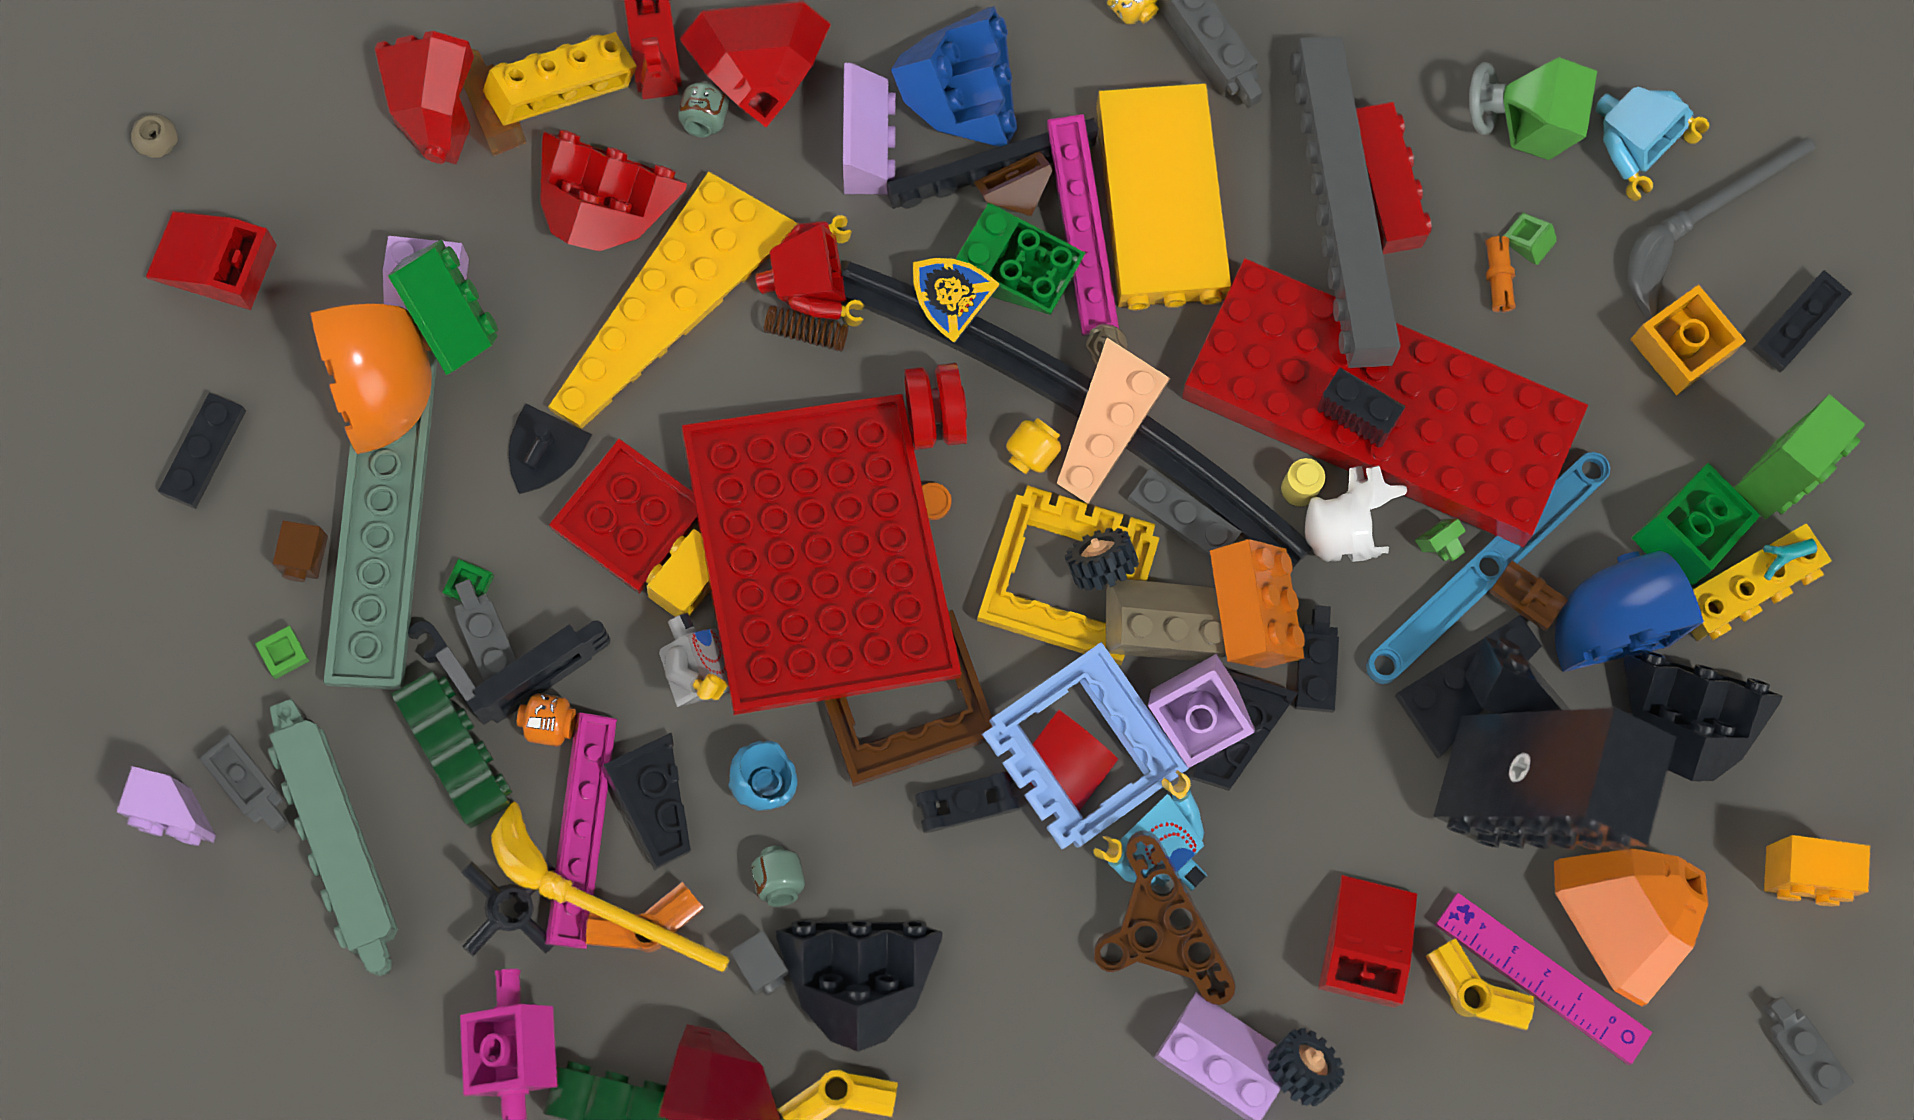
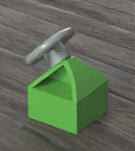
M1558 57L1510 84H1499L1493 66L1486 62L1481 63L1476 67L1470 84L1469 109L1472 124L1479 134L1487 135L1495 127L1498 113H1506L1511 147L1546 160H1551L1587 136L1597 71ZM1484 111H1486L1487 113L1485 123L1482 119Z

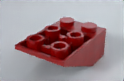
M173 211L146 278L251 310L277 243L267 228L230 217Z
M1341 875L1318 989L1392 1008L1402 1005L1411 966L1417 893Z

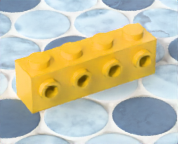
M616 32L603 36L597 34L577 44H563L550 52L543 54L533 53L523 60L510 64L505 62L497 64L489 70L482 91L503 126L626 88L637 66Z
M1807 523L1771 543L1770 546H1785L1812 538L1816 542L1817 552L1786 563L1775 572L1771 580H1766L1764 575L1772 562L1777 558V555L1764 552L1761 549L1693 589L1704 623L1691 631L1696 641L1701 640L1707 635L1710 636L1712 641L1732 630L1729 624L1731 621L1740 617L1744 623L1763 611L1760 604L1771 599L1773 604H1776L1794 593L1790 588L1792 585L1801 581L1805 587L1824 575L1821 568L1832 560Z

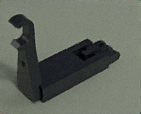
M598 620L592 621L577 632L569 624L476 687L431 623L426 621L417 622L408 630V636L411 639H418L425 633L432 636L435 646L432 650L425 652L424 659L427 663H434L439 660L483 725L492 719L499 723L518 710L521 704H527L531 696L536 693H543L590 661L592 656L606 648L611 642V638L604 625Z

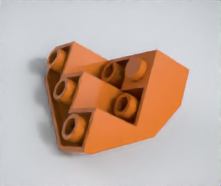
M1632 848L1629 850L1559 858L1554 861L1555 894L1615 992L1641 1007L1648 1004L1694 947L1708 907L1705 872L1679 856Z

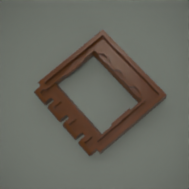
M953 610L948 612L962 673L960 678L954 680L958 691L961 690L967 710L860 745L853 727L855 726V721L847 698L824 700L853 787L987 742L982 734L993 727L989 722L992 716Z

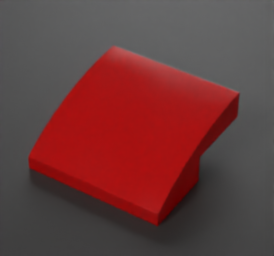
M1060 709L1033 742V746L1078 811L1082 809L1118 761V758L1108 748ZM1030 781L1028 784L1034 788V785Z

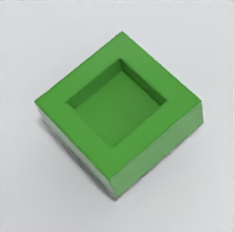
M290 625L255 644L274 679H278L310 661Z

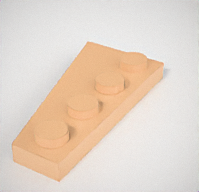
M1106 338L1057 484L1089 504L1171 378L1109 338Z

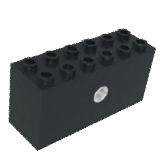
M1616 707L1461 716L1433 817L1446 822L1447 829L1459 834L1468 835L1471 833L1477 836L1476 842L1492 848H1499L1500 843L1514 848H1524V844H1529L1542 849H1548L1550 844L1565 849H1575L1576 845H1581L1594 850H1601L1602 845L1619 850H1629L1630 845L1648 846L1676 737Z

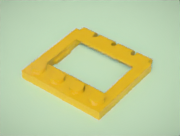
M1027 485L1024 496L1016 494L977 621L1083 654L1101 642L1106 648V623L1006 592L1011 574L1015 573L1025 541V537H1023L1027 525L1083 541V536L1088 534L1091 537L1095 535V531L1101 530V533H1104L1106 528H1112L1113 531L1120 528L1122 531L1128 532L1139 560L1138 567L1134 568L1135 572L1132 575L1126 574L1127 579L1147 581L1159 537L1152 536L1156 524L1130 517L1128 527L1126 528L1120 526L1124 514L1098 506L1094 507L1092 517L1086 516L1087 503L1059 495L1056 506L1049 504L1052 492ZM1110 654L1118 665H1122L1125 655Z

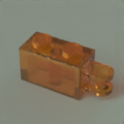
M472 49L474 60L463 88L493 156H496L527 142L520 122L517 121L503 126L482 90L489 70L494 67V64L486 66L481 54L477 50Z

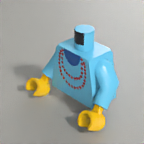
M1635 87L1621 101L1609 94L1604 95L1596 107V113L1605 117L1603 120L1604 144L1622 178H1628L1630 181L1626 188V194L1633 201L1641 199V194L1637 191L1636 184L1640 185L1646 194L1653 187V183L1648 177L1638 175L1637 172L1639 170L1645 173L1681 135H1683L1688 143L1695 144L1702 139L1701 134L1709 129L1708 120L1703 117L1694 119L1692 117L1693 111L1673 91L1647 90Z
M1175 770L1179 777L1175 786H1172L1166 778H1163L1161 781L1162 786L1173 794L1172 798L1167 794L1119 841L1109 836H1103L1109 844L1107 852L1105 853L1095 848L1093 853L1096 857L1108 861V864L1125 881L1135 883L1136 874L1126 855L1127 842L1135 832L1142 830L1150 831L1160 839L1182 882L1192 891L1208 876L1192 859L1204 846L1202 842L1204 830L1199 808L1189 790L1190 779L1181 771ZM1141 841L1137 843V851L1134 854L1136 856L1139 854L1145 856L1149 864L1148 869L1143 870L1146 874L1152 867L1164 863L1160 860L1155 865L1150 855L1151 849L1154 846L1152 844L1145 846ZM1166 874L1157 875L1152 879L1151 886L1158 884L1163 887L1171 877Z

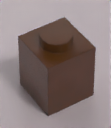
M283 520L272 564L283 573V578L291 581L305 582L306 577L318 579L328 535L320 526Z

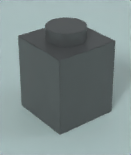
M764 931L729 951L756 995L763 991L765 996H768L786 984L783 978L789 975V972Z

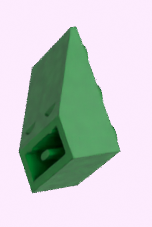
M988 203L955 260L972 264L1001 284L991 297L1051 315L1086 253L1007 211Z

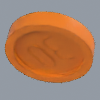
M939 483L924 484L922 489L929 520H939L946 516L951 508L950 492Z

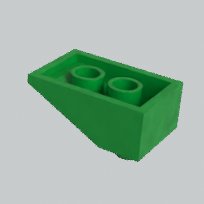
M1707 463L1650 517L1631 538L1646 554L1664 551L1672 556L1682 568L1690 585L1693 586L1715 568L1761 515Z

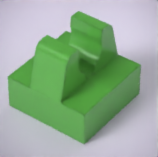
M1443 519L1416 538L1415 541L1422 552H1436L1443 561L1448 559L1454 561L1465 553L1457 537L1466 532L1459 519Z

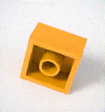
M1699 284L1644 323L1630 339L1676 396L1732 356L1746 342Z
M1791 835L1767 845L1764 891L1777 893V899L1785 901H1801V896L1815 898V904L1822 906H1840V902H1852L1855 896L1868 893L1870 845Z

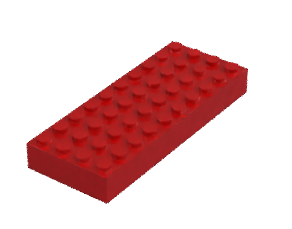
M1244 258L1188 376L1182 399L1344 470L1349 471L1352 467L1362 466L1365 479H1368L1366 468L1380 466L1386 484L1390 486L1404 485L1407 487V493L1404 496L1524 548L1534 534L1588 408V404L1396 323L1400 349L1392 366L1348 368L1346 354H1341L1339 349V334L1342 331L1340 321H1335L1333 314V303L1336 297ZM1340 367L1406 406L1398 423L1382 447L1377 448L1376 443L1370 444L1369 439L1364 440L1363 435L1357 436V432H1351L1350 427L1344 428V424H1338L1337 420H1331V416L1325 417L1324 412H1318V405L1322 394Z

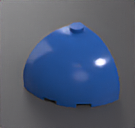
M1639 551L1623 554L1617 557L1618 564L1595 573L1570 593L1567 597L1568 601L1559 612L1555 628L1556 651L1562 672L1625 658L1626 654H1642L1643 650L1655 651L1668 648L1704 623L1689 580L1672 556L1664 551H1656L1641 556Z

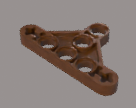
M1142 830L1135 832L1130 836L1126 849L1128 861L1136 874L1135 883L1121 926L1101 936L1095 944L1094 958L1096 964L1106 972H1116L1136 962L1193 979L1201 995L1211 1004L1222 1005L1229 1002L1235 994L1236 987L1233 973L1160 839L1150 831ZM1141 841L1145 846L1151 844L1154 846L1151 849L1150 855L1155 865L1160 860L1164 863L1152 867L1146 874L1143 870L1148 869L1149 864L1143 854L1137 856L1134 854L1137 851V843ZM1160 874L1170 876L1174 882L1172 890L1164 894L1156 892L1151 886V881L1155 876ZM1178 908L1188 910L1192 915L1191 923L1185 927L1173 925L1169 918L1172 911ZM1141 926H1151L1157 931L1158 937L1155 942L1149 945L1138 942L1135 932ZM1203 942L1209 946L1211 953L1207 959L1196 961L1189 956V947L1193 943ZM1108 943H1115L1122 948L1123 955L1118 961L1108 962L1101 955L1102 947ZM1212 966L1217 979L1220 982L1227 981L1224 984L1225 991L1219 993L1217 989L1209 990L1211 978L1207 970Z

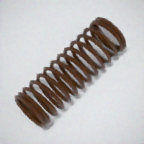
M771 305L769 307L764 322L765 333L769 334L771 332L773 335L777 332L778 337L783 333L784 338L788 337V335L791 340L796 337L797 342L802 338L803 343L808 340L810 345L815 342L816 346L821 343L822 348L827 345L828 349L834 346L835 351H843L849 329L848 324H842L839 332L840 322L837 323L835 335L830 345L834 321H831L824 343L828 322L825 319L822 333L817 342L821 318H818L816 330L811 340L815 317L811 319L809 331L805 338V329L809 315H806L798 338L802 313H799L797 326L792 335L796 311H793L790 326L786 333V324L790 313L788 309L785 314L784 324L779 333L783 307L780 309L774 331L773 324L777 306Z

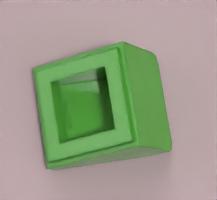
M1522 213L1504 235L1509 238V247L1536 265L1540 263L1557 241L1551 223L1526 213Z

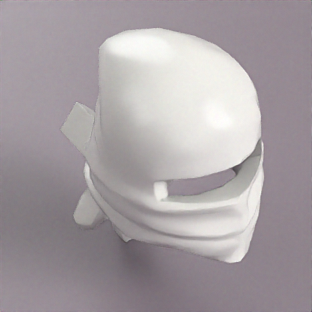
M1362 466L1350 468L1348 491L1345 494L1329 500H1323L1320 497L1310 499L1305 520V538L1312 547L1314 554L1326 562L1340 561L1344 554H1347L1352 562L1369 560L1372 557L1377 558L1382 553L1388 554L1389 547H1374L1370 509L1378 508L1393 498L1405 495L1407 487L1404 485L1390 486L1386 484L1380 466L1366 468L1368 479L1364 478Z

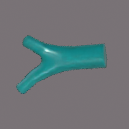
M1811 538L1785 546L1765 545L1763 551L1776 554L1777 558L1769 566L1764 578L1771 580L1775 572L1786 563L1796 558L1816 553L1817 545L1814 539Z

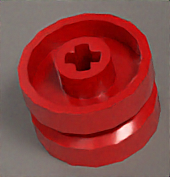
M957 363L939 364L934 370L935 389H931L928 372L923 367L904 369L906 403L914 450L934 447L936 443V424L940 425L942 439L948 446L967 444V406Z

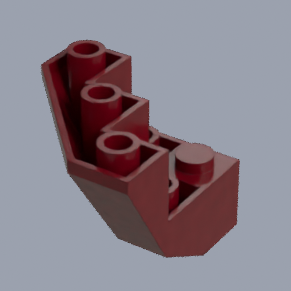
M687 1024L676 1051L659 1117L668 1120H781L764 1066L728 1033Z

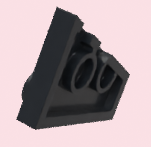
M1227 670L1237 685L1255 733L1197 763L1192 780L1229 791L1298 692Z
M672 732L604 764L601 768L654 870L687 855L691 851L685 810L681 802L678 783V768L675 765Z

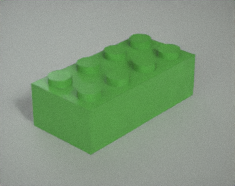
M1828 394L1770 446L1734 489L1764 519H1767L1776 511L1782 515L1792 504L1795 505L1805 494L1808 495L1819 483L1822 484L1836 470L1837 466L1835 464L1843 456L1846 457L1861 441L1856 435L1866 424Z

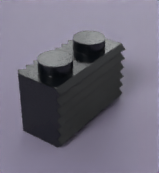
M1340 367L1322 394L1318 405V412H1324L1325 417L1331 416V420H1337L1338 424H1344V428L1350 427L1351 432L1356 431L1357 436L1363 435L1364 440L1369 439L1370 444L1376 443L1378 448L1384 445L1406 406Z

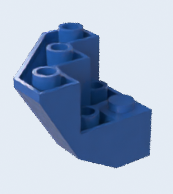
M995 6L988 7L926 36L902 53L891 68L903 101L937 131L1002 147L1010 143L1017 129V122L1014 115L1011 87L1012 74L1009 67L1006 38L1008 31L1003 17L998 16Z

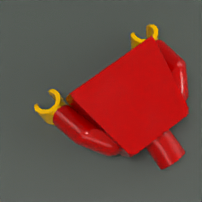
M838 215L833 218L831 224H828L826 221L795 225L781 240V243L770 250L772 269L756 274V283L761 294L776 291L777 297L788 304L794 311L816 318L838 320L841 316L849 326L860 325L864 318L851 316L849 310H862L864 307L862 302L852 300L846 306L841 304V301H845L846 297L837 243L847 242L852 231H841L837 228L845 227L848 219L843 215Z

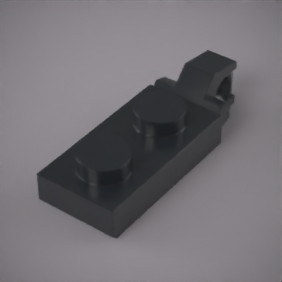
M1315 605V609H1312L1311 625H1303L1302 631L1305 638L1303 646L1304 659L1298 660L1296 692L1298 694L1296 695L1295 709L1330 713L1335 711L1339 636H1337L1338 627H1330L1331 606Z

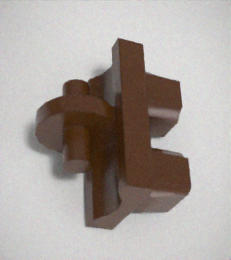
M1513 560L1508 564L1489 591L1544 631L1550 627L1568 601L1566 597L1545 583L1546 580L1540 576L1537 578Z

